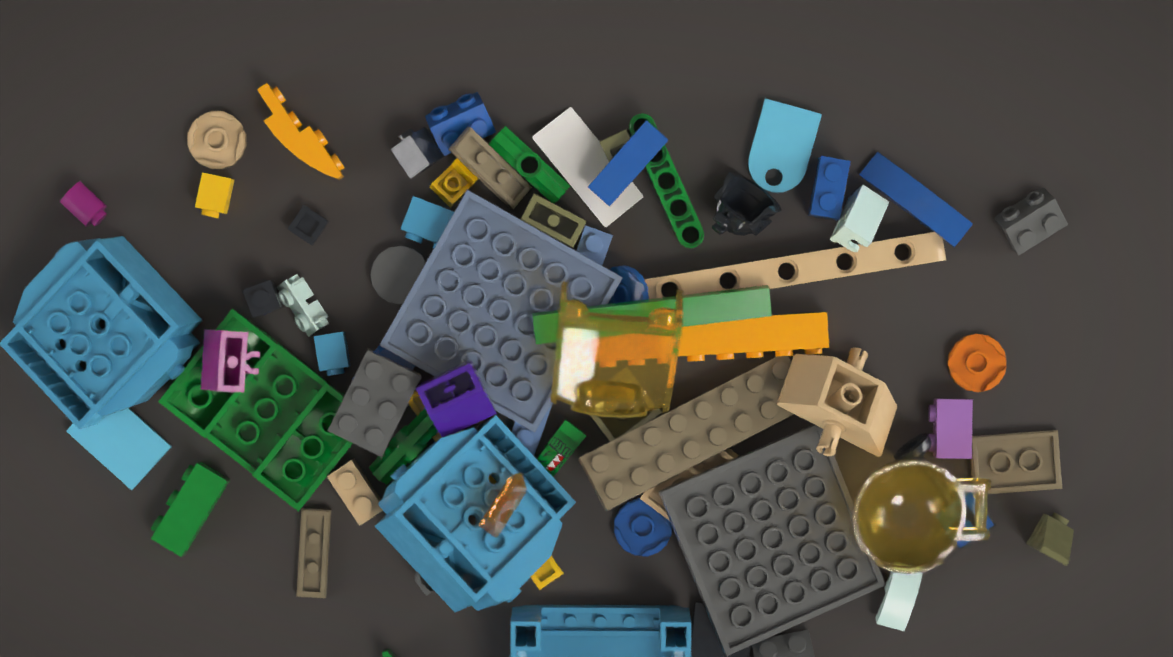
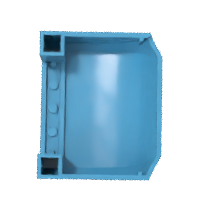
M523 605L512 607L511 657H691L689 608L675 605Z

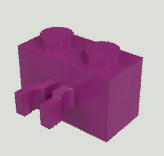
M204 331L201 389L244 392L245 373L259 374V368H250L246 364V360H249L251 357L260 358V352L247 351L248 332Z

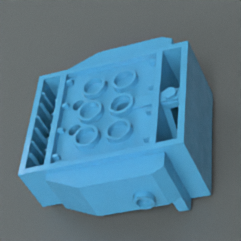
M124 236L106 239L97 238L69 243L57 251L55 257L24 289L13 320L16 326L0 342V345L80 430L98 424L106 415L148 401L170 378L172 380L177 378L185 370L183 364L191 357L192 350L200 344L198 339L192 334V331L203 320ZM101 318L104 319L106 322V327L104 329H102L99 325V321ZM61 339H64L66 342L65 349L60 344ZM81 360L86 363V370L80 366Z
M495 415L477 429L471 428L439 439L430 445L408 467L404 464L391 475L394 481L386 487L384 497L378 502L379 507L386 515L375 527L455 613L468 606H472L479 611L504 601L509 603L521 592L519 588L551 557L563 524L559 519L576 501ZM489 475L496 480V484L490 483ZM510 496L516 502V506H512L509 503ZM469 515L476 518L475 525L470 524L468 520Z

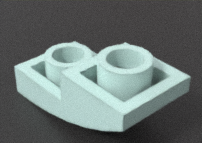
M894 563L884 587L886 594L875 618L877 624L905 631L918 594L923 574L922 570Z

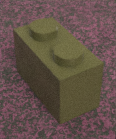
M536 194L533 195L521 218L523 222L571 248H574L587 223L586 220Z

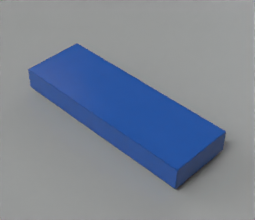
M646 120L590 183L588 188L610 207L669 139Z

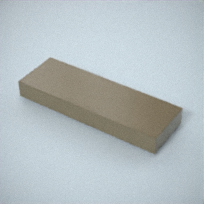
M467 127L449 148L510 209H514L532 188L471 127Z
M301 508L296 597L327 598L331 509Z

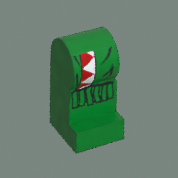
M565 419L545 445V449L537 460L554 476L587 435Z

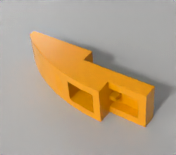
M268 83L258 88V92L273 113L264 122L276 138L296 157L309 166L338 180L342 179L344 175L341 170L345 167L336 153L330 156L324 147L328 144V141L320 129L314 131L312 127L308 126L300 132L298 128L302 126V123L294 111L288 113L282 103L286 99L277 86L271 88Z

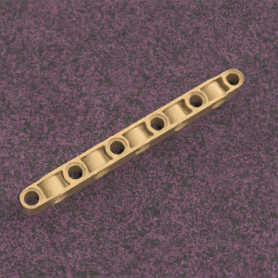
M935 232L876 241L872 242L868 247L858 244L860 247L858 252H852L845 247L644 280L648 286L649 299L664 298L661 288L666 282H672L677 286L678 293L676 296L730 290L724 289L719 282L721 275L725 272L733 274L736 279L732 289L768 285L769 289L943 261L946 260L943 239ZM899 244H904L909 249V256L904 261L898 260L894 254L895 248ZM842 253L847 254L851 258V266L847 270L839 269L836 264L837 257ZM782 263H788L793 267V276L788 280H784L778 275V268Z

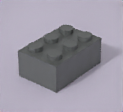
M368 349L328 431L382 457L421 378V374Z

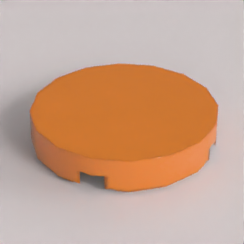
M972 334L964 336L953 345L949 352L947 365L950 376L958 386L967 391L983 392L992 389L1000 383L1005 375L1007 362L1005 351L998 341L988 335Z

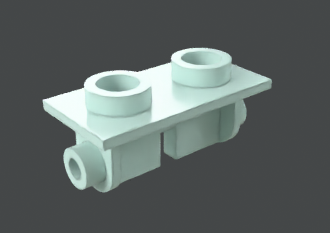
M296 274L289 278L288 281L286 279L277 287L280 300L286 307H290L295 315L296 325L301 331L306 332L308 337L318 329L320 330L329 324L326 319L328 315L318 300L309 305L305 301L314 294L303 277L300 278Z

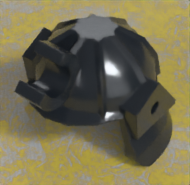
M728 172L726 179H724V186L714 196L718 205L716 207V215L713 217L716 223L712 225V229L719 235L727 230L734 235L745 236L752 233L756 237L773 222L769 217L775 216L782 209L778 202L756 183L740 174Z

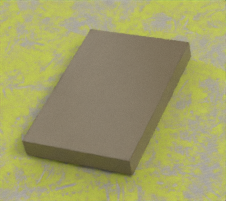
M1058 430L972 436V459L970 460L974 495L1062 489Z

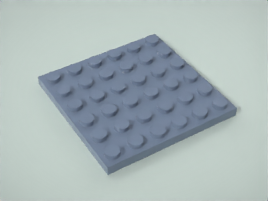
M467 190L380 346L433 376L440 375L472 360L495 410L536 432L588 338L536 344L532 313L608 304L623 277Z

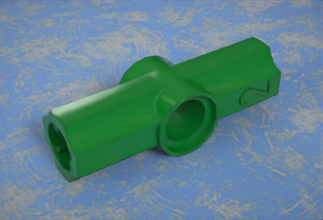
M506 126L488 144L551 203L555 204L571 187ZM529 157L534 158L538 162L537 170L531 174L525 173L521 168L523 160Z
M426 408L391 439L382 457L378 456L369 467L372 474L379 481L386 485L389 484L393 479L391 475L403 464L406 466L408 463H412L428 446L427 442L437 434L438 430L429 417Z

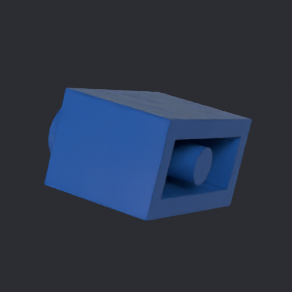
M826 156L818 158L808 212L809 216L836 221L840 220L851 161Z

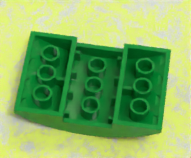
M232 309L216 330L248 332L247 351L260 352V358L251 357L249 360H246V364L250 368H259V374L245 373L244 392L201 389L202 346L158 402L202 437L207 438L252 473L253 477L299 512L353 444L328 431L345 395L279 342Z

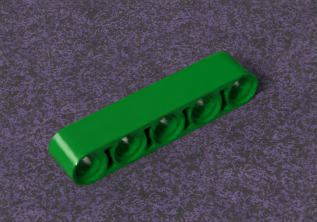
M643 113L635 115L629 123L631 137L635 134L633 126L638 120H647L658 130L652 117ZM664 145L660 149L662 151V159L656 163L649 162L645 169L678 242L685 248H695L703 241L704 231L669 152ZM668 173L673 176L675 182L671 189H662L658 185V177L661 174ZM681 200L685 203L687 209L683 216L678 217L671 213L670 204L673 201ZM686 227H693L698 231L699 236L695 243L690 244L684 241L682 232Z

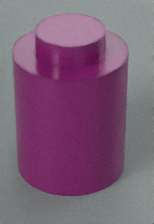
M81 181L76 183L60 201L86 227L91 224L97 226L107 215L104 212L107 205Z

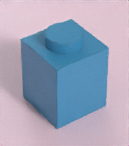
M345 331L314 336L319 371L326 370L327 376L345 373L344 367L351 366Z

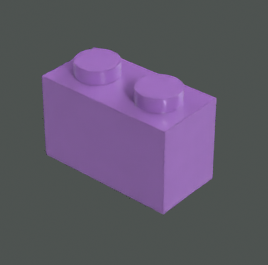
M934 398V405H929L928 420L933 422V434H929L932 445L928 451L933 452L934 458L972 459V399Z

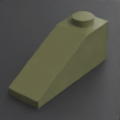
M1054 512L1051 517L1043 514L1026 544L1048 557L1067 565L1070 559L1074 530L1067 526L1069 520Z

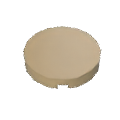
M209 111L192 123L188 132L187 145L192 156L199 164L210 169H225L234 165L243 156L246 149L247 135L243 125L235 116L224 111Z

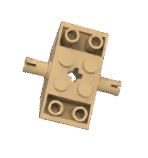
M851 348L847 362L834 356L795 354L776 405L824 429L816 449L819 453H822L823 448H825L823 453L825 456L835 455L839 438L877 457L882 455L898 406L886 383L862 371L868 358V353L864 350L862 355L859 356L861 348Z

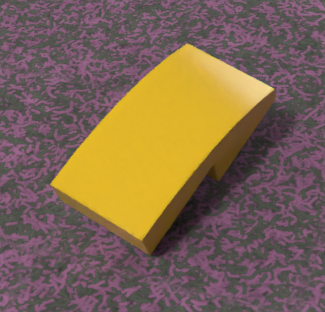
M456 158L430 185V188L451 207L479 178Z

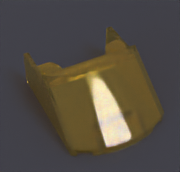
M562 281L557 316L550 402L556 404V401L559 400L570 404L572 411L615 418L647 416L648 410L662 407L663 412L669 411L683 326V291L677 290L674 309L661 307L653 310L649 317L590 313L588 307L577 300H567L568 281Z

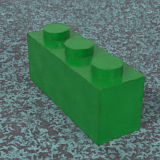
M201 461L196 463L195 466L189 465L181 478L185 481L181 490L177 491L175 489L166 505L170 506L165 516L159 515L151 527V530L154 531L151 539L180 557L186 554L230 482L229 478Z

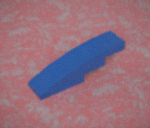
M879 152L873 156L859 174V176L903 211L908 212L925 227L938 234L952 247L958 244L973 225L972 222Z

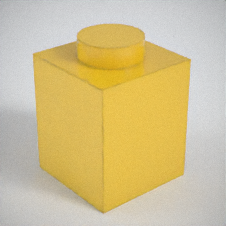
M202 172L195 203L196 208L202 209L201 215L219 218L220 213H228L235 180Z

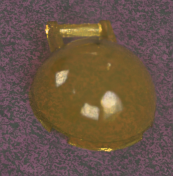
M922 459L895 460L881 466L868 476L860 486L854 499L852 522L859 548L874 560L877 566L894 573H921L945 563L943 559L956 548L958 541H982L989 539L990 530L986 528L987 497L988 491L991 490V480L984 478L956 479L945 468ZM976 491L975 527L964 528L967 515L964 492Z

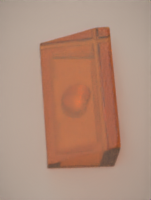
M516 473L507 479L479 523L482 529L494 537L500 535L527 491L522 474Z

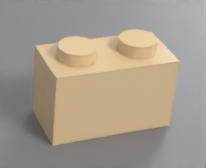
M352 459L327 476L359 526L383 511L378 505L381 498L355 459Z

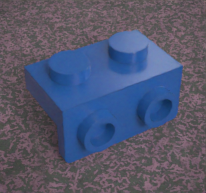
M478 92L462 95L456 102L447 106L436 107L430 114L425 116L435 141L444 156L452 153L449 148L467 127H471L482 139L496 133Z

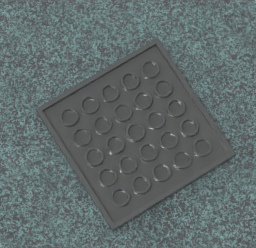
M815 424L658 491L725 656H729L886 585L835 456L823 455L825 448H823L822 453H819L816 449L824 429Z

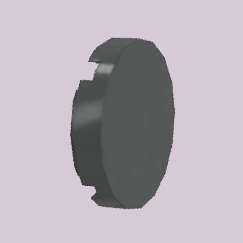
M405 246L389 247L381 252L373 262L370 274L372 286L377 294L387 302L403 304L426 261L420 253L412 248Z

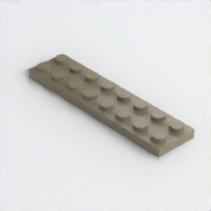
M777 356L580 457L578 460L605 511L632 499L794 415L776 405L791 365L789 357Z

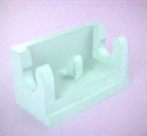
M862 185L848 198L830 240L834 243L838 242L852 252H858L860 247L851 240H855L859 244L868 247L872 243L889 201L865 185Z

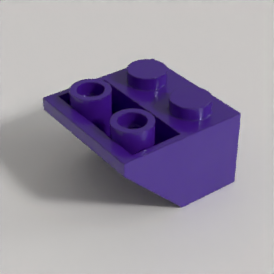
M472 360L437 375L416 387L429 417L442 438L455 434L497 414Z

